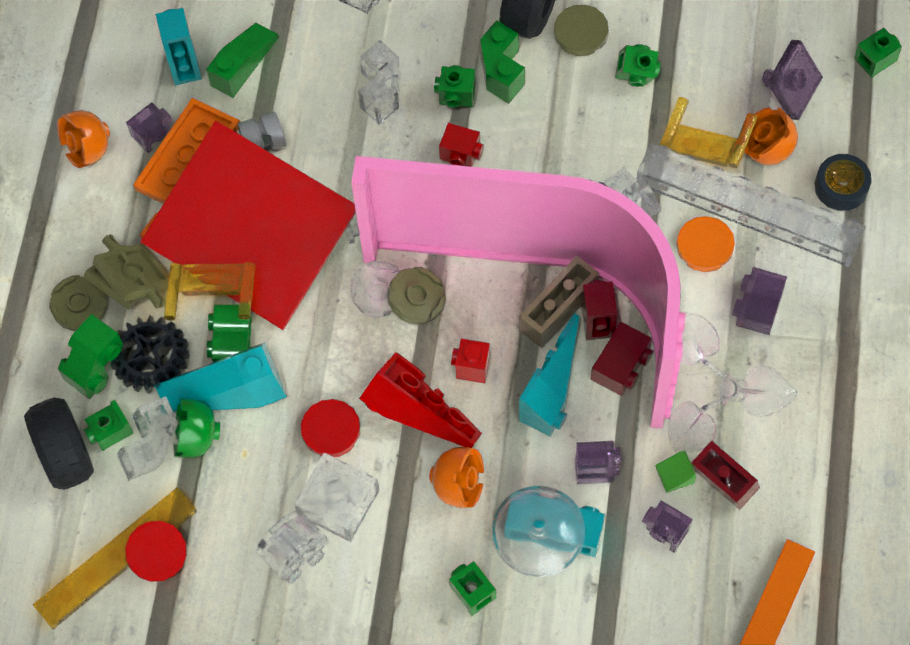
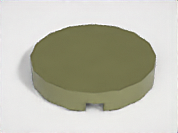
M573 5L568 7L557 16L554 24V37L557 44L559 43L565 52L575 56H589L595 53L596 50L601 49L605 45L608 38V21L602 12L592 6Z
M423 267L401 270L391 280L387 290L388 303L392 312L401 320L410 324H424L432 321L442 311L446 297L441 280L432 271Z
M80 275L70 276L54 287L49 301V308L55 321L63 328L76 331L91 314L102 320L108 309L107 294L83 277H80Z

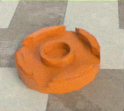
M702 216L695 217L684 224L679 231L676 245L678 255L687 263V266L694 270L710 272L722 268V265L726 264V262L728 263L732 258L735 241L733 233L727 224L717 218Z

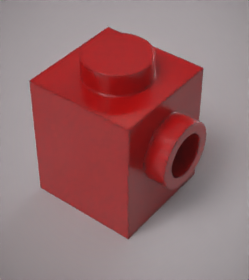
M448 123L439 144L440 160L449 162L451 165L473 167L475 159L480 160L484 149V144L480 142V132Z
M460 339L459 349H453L451 365L456 368V379L478 383L486 382L490 361V343Z

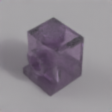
M151 102L129 119L126 124L131 137L147 153H150L152 151L151 145L162 140L167 132L170 131L169 123L173 120L164 108L159 110Z
M661 500L656 508L651 506L648 509L642 522L647 525L646 529L650 531L649 534L655 540L661 543H670L669 550L675 553L689 532L693 519Z

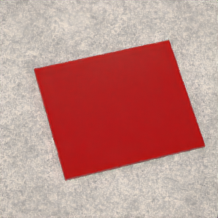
M215 120L140 242L239 304H250L252 312L284 331L356 214L355 203Z

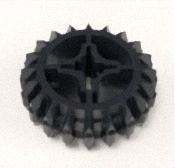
M149 315L147 322H143L138 317L137 324L134 326L127 322L126 327L128 330L126 332L118 330L123 346L121 347L120 354L110 363L112 369L115 370L117 379H123L124 386L128 388L133 385L134 391L137 392L144 386L146 393L149 394L155 385L157 388H160L158 386L161 385V382L181 375L182 373L179 369H187L188 364L185 360L190 357L189 350H187L189 344L187 339L183 338V331L176 329V325L172 321L166 324L162 316L155 322L151 315ZM137 344L136 351L131 354L132 358L127 360L130 350ZM144 348L147 350L148 353L152 352L156 361H154L151 356L147 357ZM170 349H172V353H171L170 358H169L168 361L163 365V364H162L163 358H164L166 355H168V351H169ZM147 369L153 370L150 372H142Z

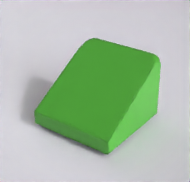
M685 450L655 465L666 493L695 483L696 474Z

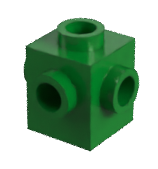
M643 44L626 45L619 51L615 78L626 80L629 85L636 87L647 85L659 75L661 66L660 61H657L659 52L650 50L649 46Z
M458 65L442 66L440 77L436 76L434 82V93L439 94V104L452 108L459 106L473 107L476 84L475 69L463 68Z

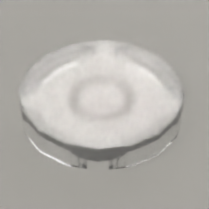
M372 261L361 266L354 273L350 281V296L357 308L362 313L371 317L390 315L392 309L388 303L387 290L391 280L401 270L396 265L386 261Z

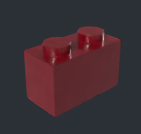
M594 280L588 284H583L581 311L586 341L611 338L616 330L617 307L613 281Z
M620 322L593 365L591 380L620 396L623 395L626 388L631 390L639 377V374L636 372L640 365L646 366L654 350L650 349L652 337Z
M712 440L691 462L694 471L739 510L760 489L758 480Z

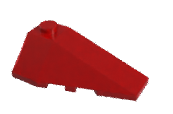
M397 352L376 373L359 398L368 409L379 413L385 418L463 447L472 448L482 434L459 409L449 407L444 402V394L439 388L433 391L424 381L426 375L418 367Z

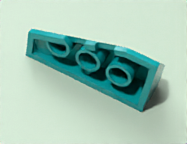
M575 313L557 339L555 348H557L556 352L551 349L548 351L542 369H536L519 398V421L550 437L555 428L561 429L567 417V413L564 411L579 328V315Z
M266 342L186 372L170 380L163 381L158 386L160 388H157L155 385L166 413L176 412L177 405L180 403L179 398L200 400L207 404L211 410L260 408L287 397Z

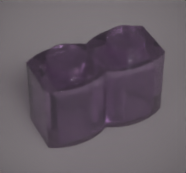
M753 267L751 275L745 274L740 289L745 294L742 300H736L732 313L733 316L737 317L735 326L770 335L787 276Z
M613 440L576 442V484L613 483L614 476H619V465H621L620 447H614Z

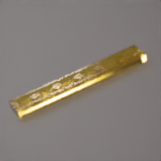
M178 487L175 488L32 605L54 630L129 568L125 560V545L129 535L138 526L148 521H163L172 524L177 529L197 512L196 508Z

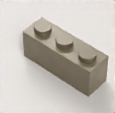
M576 256L519 316V331L542 348L581 307L583 284L599 280V272Z

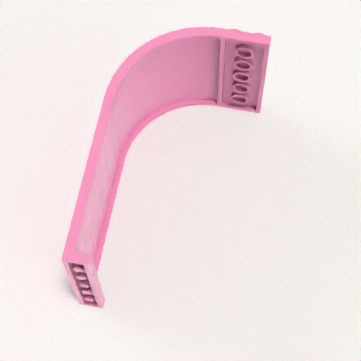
M362 156L355 157L351 184L364 263L376 264L378 249L567 267L578 256L599 272V278L606 282L613 281V286L622 292L639 311L651 334L655 352V381L651 427L663 428L664 418L670 419L675 385L677 384V376L682 358V332L684 331L685 313L679 312L681 284L675 256L661 229L639 205L610 187L578 177Z

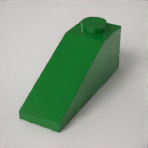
M254 23L225 45L206 68L210 86L234 98L277 41L279 35L258 23Z

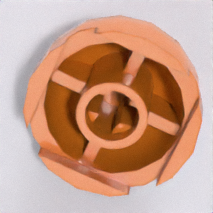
M768 107L756 112L747 120L744 125L747 129L744 137L740 135L739 138L740 148L753 161L763 165H775L786 160L793 153L797 146L798 132L794 121L781 108L772 110Z
M84 110L61 115L62 117L57 121V131L61 146L66 144L71 152L65 154L68 160L77 168H82L99 161L105 155L108 147L110 131L107 124L102 122L95 114Z
M455 447L443 452L437 459L435 465L430 469L429 479L441 501L457 508H472L476 505L483 489V483L477 484L479 473H484L483 459L479 450L469 447Z

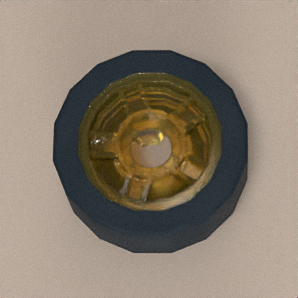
M850 154L833 155L828 157L819 167L814 182L815 193L819 200L828 208L837 211L852 210L859 207L865 201L872 182L871 172L866 163L856 156ZM845 182L848 183L847 185H841V184H839V183H845Z

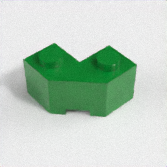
M496 20L480 39L481 62L486 90L509 104L525 85V67L512 60L519 52V34Z
M93 314L71 335L68 346L72 348L68 359H61L58 366V371L63 380L89 400L94 394L100 393L105 388L109 377L104 366L109 360L113 361L120 354L121 347L123 346L119 334Z

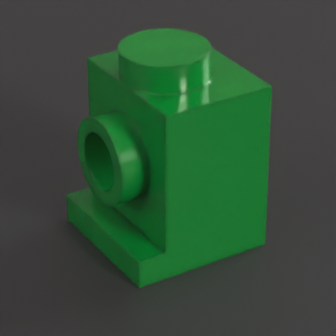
M115 399L110 402L109 406L84 419L88 427L83 429L92 445L97 442L102 451L134 434Z
M474 561L467 566L466 564L458 566L451 573L449 586L468 609L471 616L496 599V589ZM468 585H474L477 588L472 593H468L465 590Z

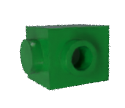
M882 28L858 44L854 59L872 78L897 62L902 46L895 35Z

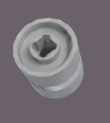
M275 111L260 116L257 122L249 119L237 123L240 135L263 149L269 148L273 151L286 146L284 134Z

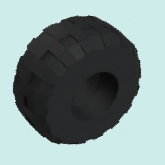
M502 0L499 21L504 26L517 32L520 37L528 39L537 37L546 26L556 0Z
M53 397L29 407V410L24 415L26 426L38 458L53 488L65 490L89 480L94 473V468L76 421L65 399Z

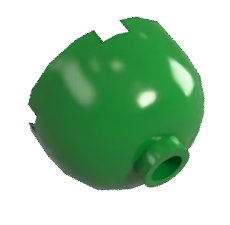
M179 398L180 403L177 405L174 434L176 433L178 445L173 444V454L175 458H197L204 455L211 448L213 440H219L220 422H215L214 412L204 402L191 398Z

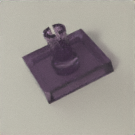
M791 40L775 69L765 70L762 80L763 83H766V87H770L786 114L793 120H799L823 76L802 41Z

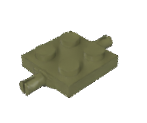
M106 235L102 243L105 244L109 251L95 255L92 264L123 302L146 297L156 309L163 307L166 300L163 299L159 292L172 288L174 280L144 244L122 246L114 239L113 235Z

